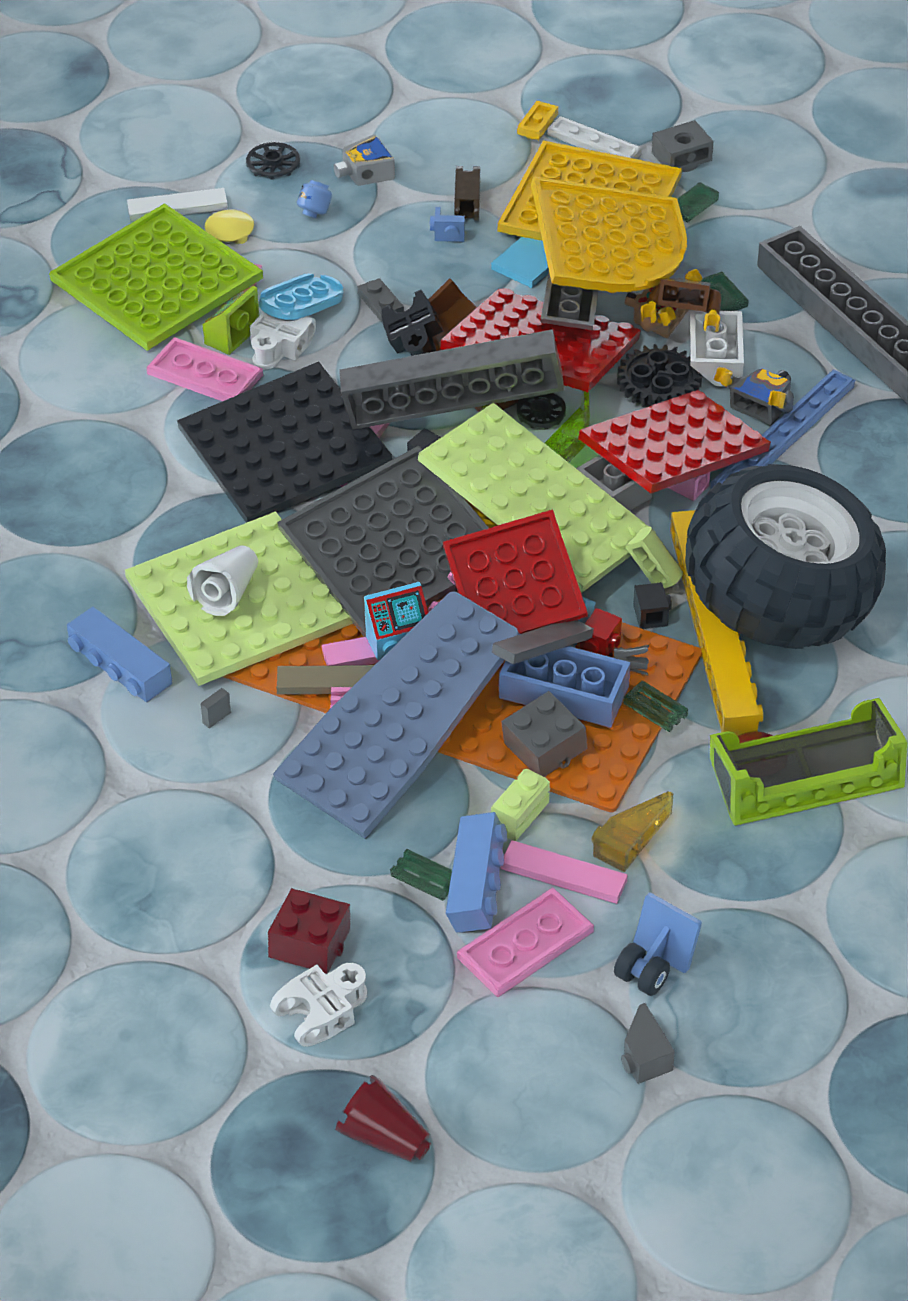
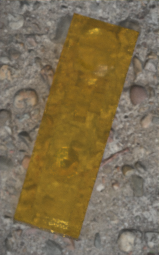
M667 791L610 817L603 826H598L591 840L594 843L593 857L625 872L672 814L674 794Z

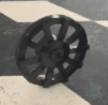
M549 393L519 399L516 413L520 422L529 425L530 428L549 429L551 426L559 425L566 416V404L559 395ZM551 400H554V401H556L557 403L554 404V405H552V403H551L550 401H551ZM525 405L530 409H521V407ZM559 407L562 409V411H554V409Z

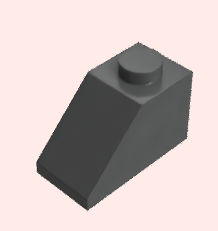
M646 1003L640 1004L625 1038L624 1055L621 1056L625 1071L628 1074L632 1073L638 1084L671 1072L674 1067L675 1051Z

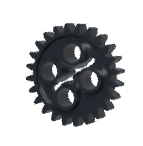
M654 344L653 349L643 346L642 352L634 349L633 355L627 353L626 360H620V366H618L617 384L620 385L619 391L625 392V398L632 397L633 404L641 401L644 408L647 404L652 406L699 390L702 387V375L690 366V356L687 357L686 350L678 353V347L668 350V346L664 345L662 349H659Z

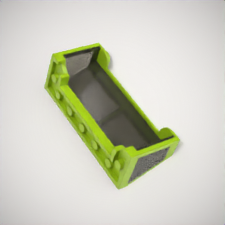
M875 698L857 704L851 712V719L739 743L738 736L730 731L710 735V760L730 819L734 826L903 788L905 787L908 741L881 699Z

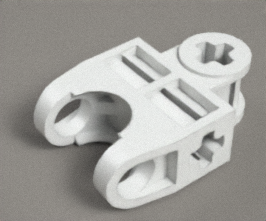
M263 312L250 326L251 345L255 350L252 358L253 365L263 368V370H268L276 367L283 357L296 360L309 346L316 328L315 318L306 316L295 321H287L272 317Z
M345 963L326 975L318 965H315L284 985L272 998L270 1008L277 1016L287 1014L291 1016L297 1013L307 1015L304 1018L305 1021L296 1029L294 1037L301 1046L308 1047L318 1044L355 1024L353 1008L363 1004L367 998V988L364 984L366 981L365 971L356 963Z

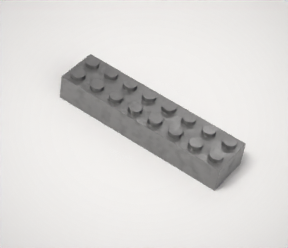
M553 330L339 369L341 395L352 430L564 391L562 369Z

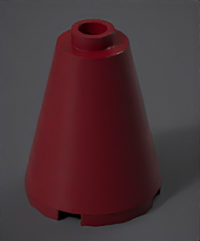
M371 1075V1084L364 1081L343 1110V1113L348 1115L344 1124L338 1120L335 1130L344 1136L409 1162H412L415 1158L422 1160L432 1145L428 1141L430 1133L379 1078Z

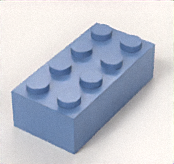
M569 646L515 664L505 661L499 673V698L527 705L550 691L577 719L612 727L629 688L630 662Z

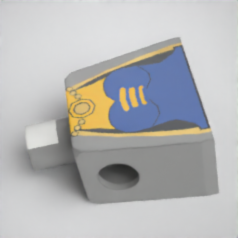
M374 134L344 147L343 162L334 164V172L337 178L349 175L358 186L395 179L394 158Z

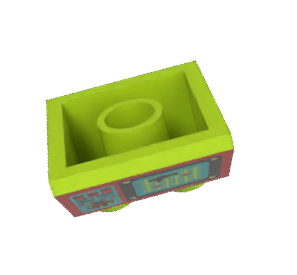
M251 286L237 294L203 323L204 344L230 355L250 337V326L259 317L257 287Z

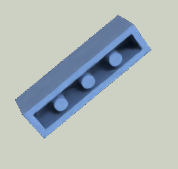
M91 607L67 624L68 643L71 648L85 655L94 666H99L106 671L112 680L123 684L133 696L137 695L147 703L172 684L170 664L96 608Z
M495 812L460 817L446 907V915L456 933L491 929L493 915L497 913L496 892L500 890L501 886L499 871L500 866L504 864L502 849L503 842L507 841V829L505 824H501Z

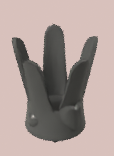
M649 645L623 649L622 647L614 649V658L630 662V671L648 675L647 672L642 670L648 668L649 660L643 657H634V655L646 653Z

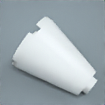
M241 545L195 566L187 577V589L194 602L198 600L203 605L201 608L203 611L215 616H225L237 607L258 565V558L255 552L249 547Z

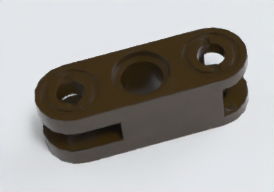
M456 166L454 216H465V218L479 221L480 166H473V171H463V166Z

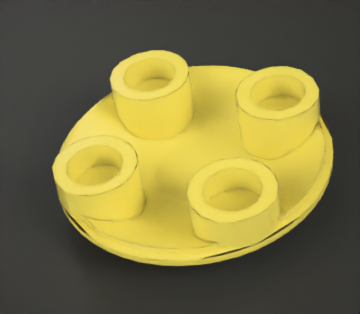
M229 209L216 212L205 222V231L223 242L234 241L236 244L247 242L248 235L254 228L252 217L240 210Z

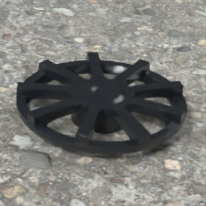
M263 143L249 151L246 157V166L253 172L254 176L260 175L274 180V177L290 176L291 172L300 166V155L295 148L285 143ZM268 146H280V147H279L278 150H275V149H271V150H270ZM261 148H264L265 150L263 155H260L255 151ZM285 148H288L292 151L291 153L282 156V152ZM250 157H254L262 161H250ZM296 157L295 161H285L287 159ZM275 168L280 170L279 172H274Z

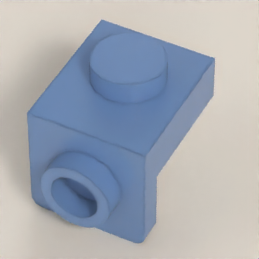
M436 207L435 216H430V231L435 232V241L464 242L465 216L441 215V207Z

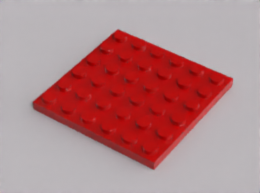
M501 288L497 289L441 339L440 349L446 350L553 330L564 386L589 392L639 340L641 329L634 328L630 323L610 321L609 318L601 315L595 316L593 330L540 323L543 301L537 300L532 295L522 296L515 294L510 289Z

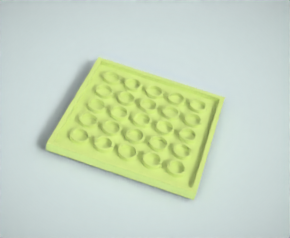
M277 512L125 570L126 579L198 686L353 624L350 616L342 608V605L329 593L327 586L319 581L316 573L310 566H307L300 554L281 533L277 522L282 519ZM242 545L252 549L258 558V565L237 607L225 616H215L201 609L203 605L198 600L194 602L187 589V577L193 568L237 546Z

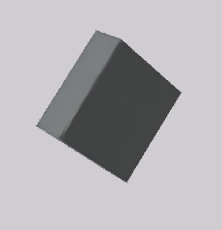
M223 688L216 691L200 704L202 723L209 729L231 713L229 693Z

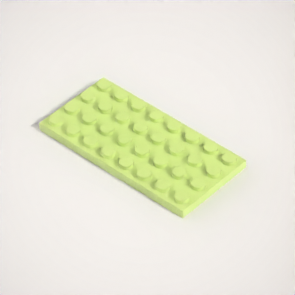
M494 403L419 452L418 455L419 462L497 525L553 509L581 593L628 559L631 554L625 546L643 527L648 526Z

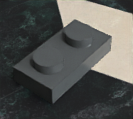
M380 278L357 286L358 295L381 322L382 307L390 304L394 311L404 312L402 303Z

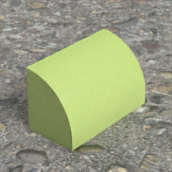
M651 526L643 527L625 546L651 584L662 582L663 587L667 588L674 586L682 577L683 571Z

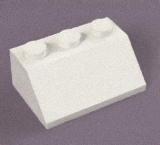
M690 310V366L715 386H723L721 382L713 380L718 367L732 371V376L736 378L743 377L742 311H720L719 330L715 332L716 328L714 326H707L706 331L703 330L704 318L707 312Z

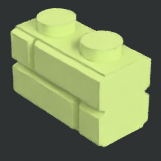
M524 769L518 775L517 780L512 782L491 807V812H495L501 824H505L507 838L513 841L518 840L549 803L550 781L529 769Z

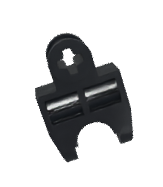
M421 289L414 292L413 304L407 311L396 312L390 304L382 307L383 326L388 341L397 354L404 350L409 352L411 356L437 351L432 337L444 331L437 312Z

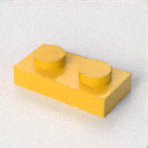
M536 101L517 126V134L530 139L540 140L557 117L558 106Z

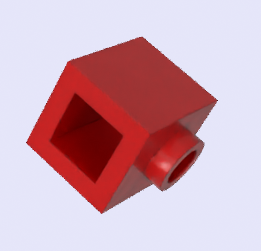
M596 608L585 622L586 625L594 628L593 636L588 640L580 642V649L608 656L612 650L614 651L615 648H618L621 642L622 618Z

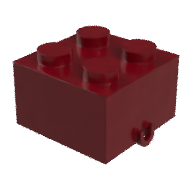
M291 888L268 930V957L308 969L318 965L325 974H328L336 957H341L344 951V941L350 931V904Z

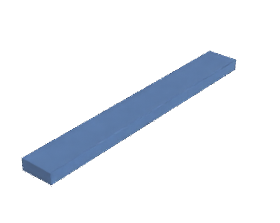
M833 369L793 406V410L790 413H785L762 434L763 437L771 442L769 451L727 466L711 481L710 489L718 482L722 484L731 474L744 468L772 464L854 388L855 380Z

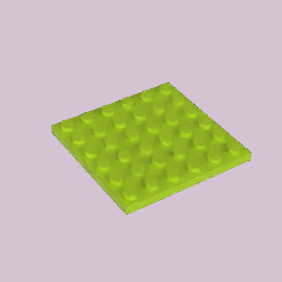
M164 203L50 271L49 276L52 282L148 351L263 279V270Z

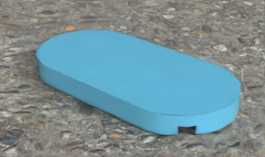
M308 273L263 290L259 299V307L264 313L272 317L284 320H297L340 303L343 299L344 290L342 284L333 277L321 275L318 278L314 277V274Z

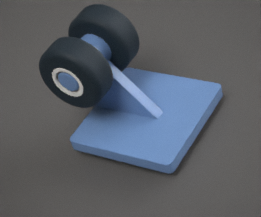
M652 893L647 894L644 899L634 941L628 944L618 956L614 966L615 976L625 982H629L637 977L639 978L638 989L649 996L655 995L664 985L669 975L670 966L683 973L689 970L702 922Z

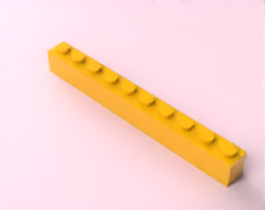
M696 510L672 512L670 534L678 565L683 571L682 581L699 648L702 650V659L721 732H734L737 736L747 732H758L759 722H763V709L761 704L757 705L756 683H751L750 681L752 671L750 662H745L744 640H739L740 633L726 626L714 613L706 608L695 591L691 576L687 574L685 564L687 530Z

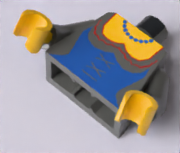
M718 367L713 380L721 382L723 386L730 389V408L769 425L774 424L782 412L790 413L793 410L794 395L791 392V377L785 370H780L777 374H774L764 369H758L748 376L736 378L732 376V371Z

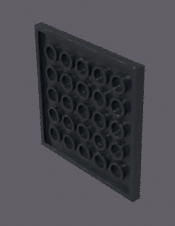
M319 361L177 420L178 428L246 523L273 512L278 513L364 476L393 460L392 454L371 427L352 430L341 395V389Z

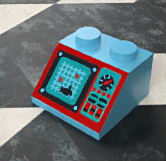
M420 582L364 596L366 638L376 659L381 660L428 614Z

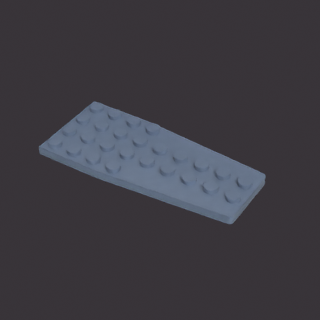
M455 591L449 592L329 709L273 773L275 780L366 839L421 775L503 663L504 659L492 653L493 643L519 635L517 628Z

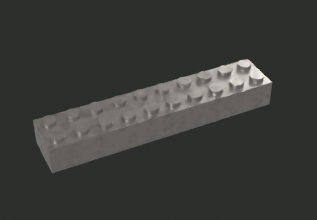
M801 226L760 242L757 267L908 404V321Z

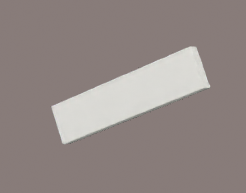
M561 116L547 130L548 136L579 148L637 159L642 151V148Z
M224 188L127 200L130 221H136L164 203L181 215L228 209Z

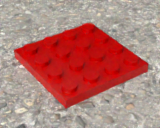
M553 509L442 542L457 592L516 627L519 634L554 623L571 622L588 617V612Z

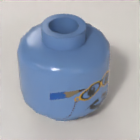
M313 180L302 185L297 200V205L303 209L302 214L316 218L317 214L324 215L327 213L332 198L328 185Z

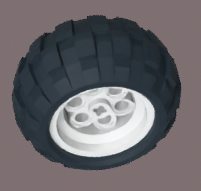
M768 464V466L747 467L731 474L722 484L718 482L701 499L687 530L685 564L687 574L691 576L692 584L695 586V591L700 600L726 626L763 644L789 649H803L811 645L821 646L840 640L849 630L853 631L868 616L884 586L886 547L879 526L871 518L872 513L863 502L840 483L806 468Z

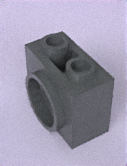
M693 120L653 132L651 153L661 164L682 168V172H689L696 169L700 164L712 161L714 141Z

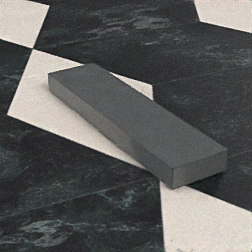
M578 620L554 623L493 643L492 653L511 664H515L592 638L594 628Z

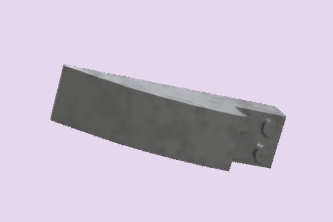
M548 273L540 323L593 330L599 290H587L579 287L552 284L550 273Z

